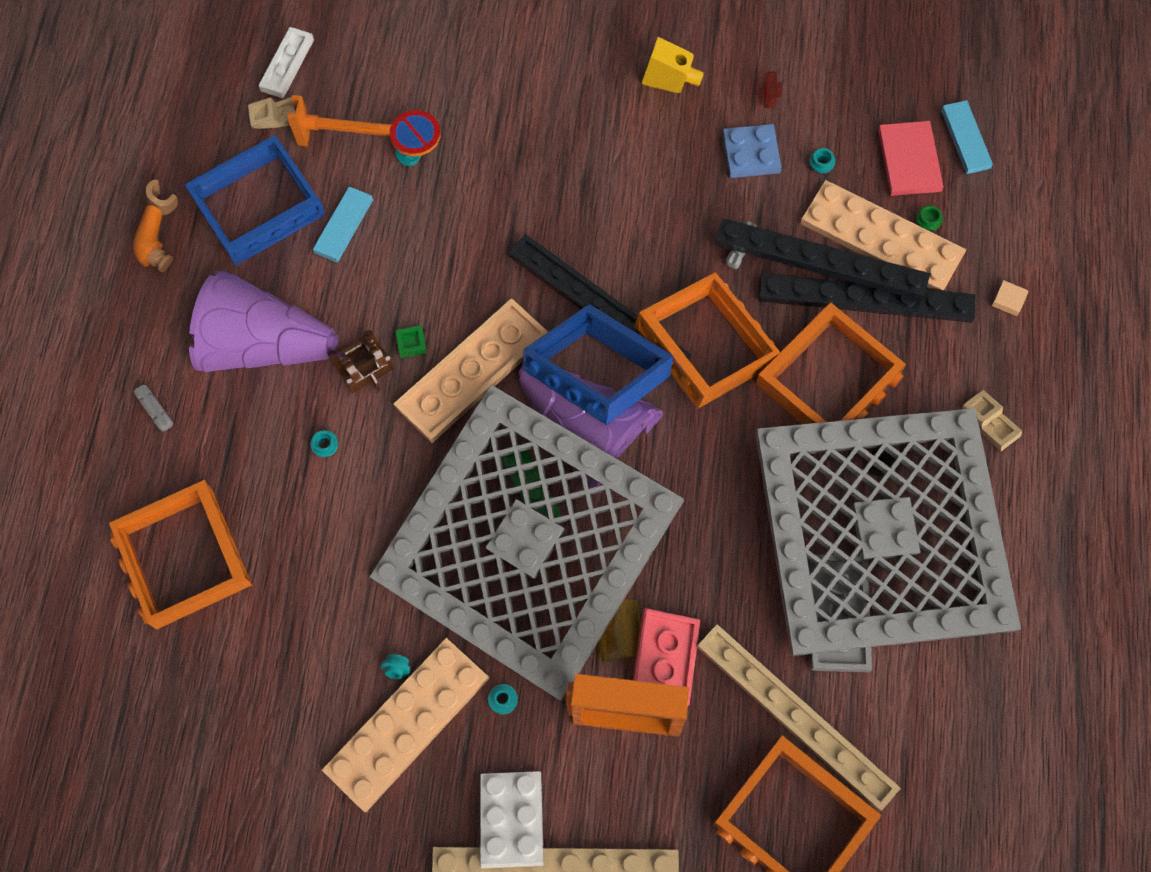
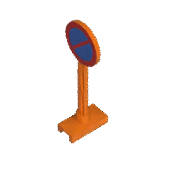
M292 95L291 101L296 113L287 114V119L299 146H308L311 130L325 129L389 136L397 151L413 157L431 152L438 145L441 138L440 125L436 118L430 113L421 110H411L402 113L391 125L322 118L318 115L308 114L303 97Z

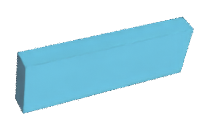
M967 100L944 105L941 112L965 173L970 174L991 169L993 163Z
M352 187L347 189L313 248L315 254L338 263L373 202L372 195Z

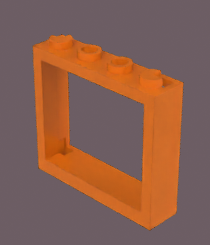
M716 272L639 312L634 325L642 337L673 355L671 375L697 409L757 376L780 353L774 345L775 343L763 332L760 324L751 317L744 304L734 296L727 283H724ZM706 296L711 299L758 358L755 362L710 387L659 323V321Z
M831 302L759 373L756 382L759 388L801 424L823 423L826 421L779 382L777 378L830 324L888 370L841 421L865 419L869 414L866 410L872 404L877 407L887 395L884 391L889 386L895 388L904 377L901 373L906 364Z
M205 480L109 523L113 532L110 534L112 538L110 540L115 549L119 548L122 556L118 559L123 572L125 574L128 573L131 582L128 583L129 590L135 599L138 598L141 605L138 608V613L142 616L144 624L148 623L156 630L252 585L213 489ZM202 502L233 578L159 612L129 534Z
M575 674L574 683L568 682L566 693L568 716L573 717V724L679 737L687 718L689 687Z
M782 735L713 825L718 828L715 833L729 845L732 841L742 848L740 854L753 865L758 862L767 869L766 872H789L729 822L736 810L780 755L862 822L826 871L841 872L882 815Z

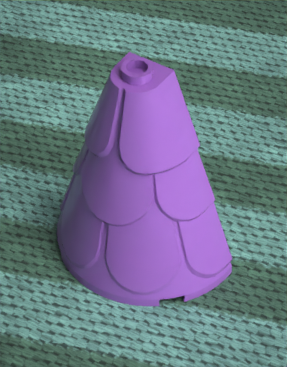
M217 270L215 272L216 276L210 275L206 279L196 299L189 334H193L192 338L194 339V345L189 346L190 359L194 370L210 372L242 367L254 368L280 363L284 366L329 359L328 353L337 347L338 335H336L333 328L295 305L290 306L270 292L261 290L236 274Z
M523 366L519 371L520 387L533 410L616 459L619 458L641 432L646 435L663 416V411L649 402L639 400L608 425H605L533 376L527 374L522 370ZM564 370L607 399L617 393L611 387L582 379L581 375ZM587 476L590 489L602 486V484ZM578 477L583 485L582 477Z

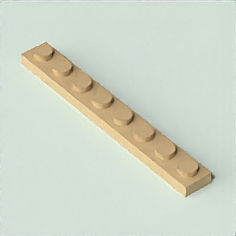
M716 625L698 644L697 648L878 812H881L901 789L720 626Z
M433 847L432 872H679L678 850L543 848L544 866L481 868V848Z

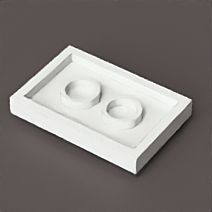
M541 771L481 774V868L544 866Z

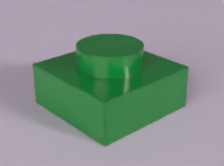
M422 325L395 330L400 358L427 354Z

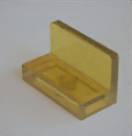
M623 600L598 641L601 662L610 663L625 657L636 658L641 624L637 600Z

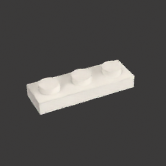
M292 27L288 29L259 84L261 92L284 98L314 41L311 33Z

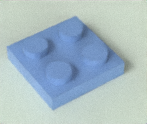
M774 124L723 129V140L730 178L778 174L781 172Z

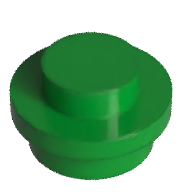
M926 206L920 209L916 215L917 225L928 231L937 230L943 222L942 213L935 206Z

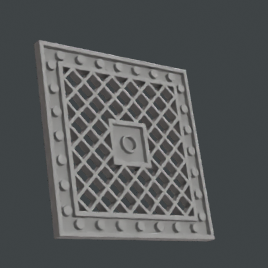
M490 385L370 578L562 701L567 693L568 682L573 683L575 674H579L683 504L684 499L493 385ZM501 425L507 427L506 429L498 430ZM516 433L530 441V443L518 445ZM510 434L513 447L499 450L497 438ZM490 442H492L493 452L483 454ZM539 447L555 457L542 460ZM534 448L536 461L522 464L520 452ZM514 453L517 466L503 470L501 457ZM495 458L498 471L484 474L482 461ZM563 462L578 471L565 474ZM558 463L560 476L546 479L543 466ZM476 466L478 476L468 479L471 472ZM538 467L541 481L527 484L524 471ZM519 473L521 486L507 489L505 476ZM587 476L602 484V486L590 489ZM499 477L502 490L488 494L486 480ZM582 477L584 490L570 494L567 480ZM480 482L482 496L469 499L467 485ZM562 482L565 495L550 498L548 485ZM542 487L545 500L531 503L528 490ZM461 490L463 500L453 503ZM611 490L627 500L614 503ZM606 491L609 505L594 508L591 495ZM523 492L525 504L516 499L511 506L509 495ZM586 496L589 510L574 513L572 499ZM503 497L506 510L492 513L490 500ZM484 501L487 515L473 518L471 505ZM566 501L569 515L555 518L552 504ZM635 505L643 509L639 517ZM465 506L467 520L454 523L452 509ZM547 506L549 519L533 509ZM630 506L633 520L618 523L615 509ZM610 511L613 525L599 528L596 514ZM446 514L448 525L438 527ZM591 516L593 530L579 533L576 519ZM505 517L496 531L494 519ZM488 521L491 534L477 538L475 524ZM571 521L574 534L562 537L566 530L558 524ZM469 526L471 539L458 542L455 529ZM633 526L623 541L620 529ZM615 530L618 545L603 548L600 534ZM449 531L452 544L439 547L436 534ZM595 535L598 550L583 553L581 539ZM431 538L433 549L422 551ZM575 540L578 554L564 558L561 544ZM490 541L486 549L494 554L481 557L479 543ZM473 545L475 559L462 562L459 548ZM556 547L558 559L546 562ZM453 550L456 564L443 567L440 553ZM617 551L609 566H607L605 553ZM434 555L437 569L424 572L421 558ZM600 555L603 570L588 573L585 558ZM502 559L518 569L505 572ZM496 560L499 574L486 577L483 563ZM580 560L583 574L568 578L565 563ZM414 563L416 564L417 572L411 569ZM477 565L480 579L466 582L464 568ZM560 565L563 579L549 583L546 568ZM457 570L460 584L447 587L444 573ZM541 572L543 584L529 587L526 574L536 579ZM438 574L440 587L425 577ZM520 575L523 589L509 592L507 578ZM602 576L592 592L589 578ZM501 579L503 594L490 597L487 583ZM584 580L587 595L573 598L570 583ZM481 584L484 599L470 602L468 587ZM564 585L567 600L553 603L550 588ZM461 589L464 602L448 592ZM545 590L547 605L533 608L530 593ZM525 595L528 609L514 612L511 598ZM505 599L508 614L494 617L491 603ZM587 600L577 616L574 603ZM485 604L488 618L472 607ZM569 605L572 620L558 623L554 608ZM549 610L552 625L538 628L535 613ZM529 615L532 630L518 633L515 618ZM509 619L512 633L496 622ZM571 626L562 641L559 628ZM553 630L556 645L542 648L539 633ZM533 635L536 648L520 638ZM556 651L552 659L544 653Z
M975 408L759 428L755 431L791 656L1021 630ZM934 442L928 450L919 444ZM906 445L901 453L892 446ZM937 446H940L950 454L945 462L932 454ZM880 447L874 456L865 450L867 448ZM910 448L923 456L917 465L905 456ZM852 450L847 458L837 452ZM883 450L896 459L890 468L877 459ZM825 453L819 461L810 455ZM856 453L868 461L863 470L850 462ZM798 455L791 464L790 456ZM828 456H831L841 464L835 473L822 464ZM801 458L814 467L808 476L795 467ZM953 458L956 471L948 466ZM927 460L939 468L934 477L921 468ZM899 463L912 471L906 480L894 471ZM872 465L885 474L879 483L866 474ZM844 468H847L857 476L852 485L839 477ZM817 470L830 479L824 488L811 479ZM943 472L955 480L950 489L938 481ZM793 475L802 481L797 490L795 489ZM916 475L928 483L923 492L910 483ZM888 478H891L901 486L895 495L883 487ZM861 480L873 488L868 497H865L855 489ZM833 483L846 491L840 501L827 492ZM806 485L819 494L813 503H810L799 494ZM958 486L960 487L962 498L954 493ZM932 487L944 495L939 504L926 496ZM904 490L917 498L912 506L910 497L899 498ZM877 492L886 498L885 500L871 501ZM849 495L859 501L851 505L852 510L843 504ZM822 497L834 506V509L828 516L815 507ZM948 500H951L961 508L955 517L943 508ZM921 502L933 510L928 519L915 511ZM798 503L807 509L801 518ZM838 510L851 519L845 528L832 520ZM810 513L823 521L817 531L804 522ZM964 513L966 517L967 526L960 521ZM937 515H940L950 523L944 532L932 524ZM914 520L922 525L918 533L916 532ZM854 523L857 538L848 532ZM827 525L840 534L833 544L820 535ZM954 527L966 535L961 544L948 536ZM926 530L939 538L933 548L921 539ZM803 531L812 537L806 546ZM843 538L856 547L850 556L837 548ZM815 541L828 549L822 559L809 551ZM943 542L955 550L949 560L938 552ZM969 542H971L973 554L965 549ZM920 548L928 554L922 563L913 557V555L920 553ZM859 551L861 561L872 560L866 569L853 560ZM832 553L844 562L838 572L825 563ZM960 555L972 563L966 573L954 564ZM900 557L894 566L884 559ZM932 557L944 566L939 575H936L926 567ZM807 559L817 565L811 574H809ZM904 560L917 569L911 578H908L898 570ZM876 563L889 572L883 581H880L870 573ZM848 566L861 575L854 585L842 576ZM820 569L833 578L826 588L813 579ZM975 569L977 572L978 582L971 577ZM949 570L961 579L955 588L943 580ZM921 573L933 581L927 591L915 583ZM893 576L905 584L899 595L887 586ZM865 578L877 587L871 598L858 589ZM836 582H839L849 590L843 601L830 592ZM965 583L977 591L972 601L960 593ZM938 586L950 594L944 604L932 596ZM812 587L821 593L815 603ZM909 589L922 597L916 607L904 599ZM881 592L894 600L888 610L875 602ZM853 595L867 603L860 613H857L847 605ZM825 597L838 606L831 617L818 608ZM982 597L983 604L977 605V603ZM954 599L964 605L962 607L949 608ZM926 602L936 608L934 610L920 611ZM898 605L908 611L906 613L892 614ZM870 607L880 614L879 616L864 617ZM842 610L852 617L851 619L835 620ZM817 616L820 617L823 620V622H817Z

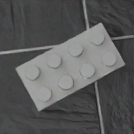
M814 554L820 559H822L824 556L821 554ZM830 555L825 562L836 572L844 564L835 555ZM856 556L853 559L866 569L868 567V561H861V556ZM808 559L809 574H811L817 565ZM850 566L842 574L853 585L861 576ZM820 569L813 579L826 588L833 578ZM865 578L858 589L869 596V584ZM836 582L830 592L843 601L849 590L839 582ZM812 587L815 603L821 593ZM855 595L847 603L857 613H860L867 604ZM825 597L818 608L831 617L838 606ZM870 609L867 611L864 617L870 616ZM842 610L835 620L851 619L852 617ZM817 616V622H823V620ZM871 647L811 654V671L870 673L872 671Z

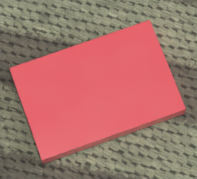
M930 121L879 125L878 133L890 196L942 192L944 186Z
M644 608L642 610L633 681L689 687V706L700 619Z

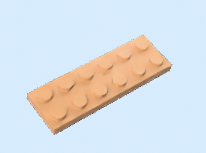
M827 180L823 183L800 223L860 255L930 273L927 288L930 290L944 291L966 252V249Z
M511 298L394 403V407L432 444L483 398L490 385L495 387L523 361L524 349L548 333V331Z
M446 638L322 771L366 813L489 680V676Z

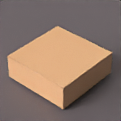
M1003 281L992 306L1018 316L1029 291Z

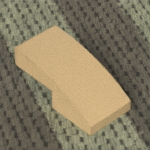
M270 97L248 105L250 125L252 128L257 129L289 126L287 114L296 113L291 98L274 102Z
M984 390L963 404V409H976L980 432L1000 452L1021 437L1022 430L1002 413L1003 406Z

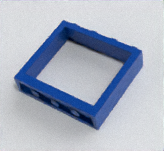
M276 135L265 141L262 140L256 146L240 152L236 157L225 163L218 164L214 169L195 177L196 179L185 184L193 201L235 266L325 215L320 200ZM278 158L306 200L230 242L203 199Z
M589 304L527 346L523 353L522 370L566 398L572 404L589 413L592 417L608 425L670 377L673 355ZM587 333L646 371L611 398L607 399L549 361V359Z

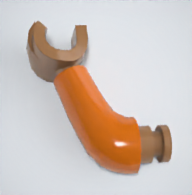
M152 180L146 186L147 206L135 234L133 253L138 262L144 267L149 265L153 267L158 266V271L163 273L171 265L173 257L170 255L165 256L166 253L162 250V243L158 241L159 229L163 215L171 213L178 206L177 196L172 194L166 200L157 199L156 197L160 194L159 181Z

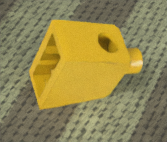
M658 37L641 84L681 93L685 82L699 86L704 72L691 67L694 58L693 53Z

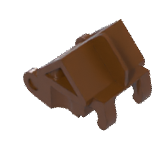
M370 329L365 332L366 335L339 351L328 353L330 360L352 394L371 382L380 391L381 389L376 379L394 369L389 355L382 349ZM366 348L367 356L355 363L348 358Z

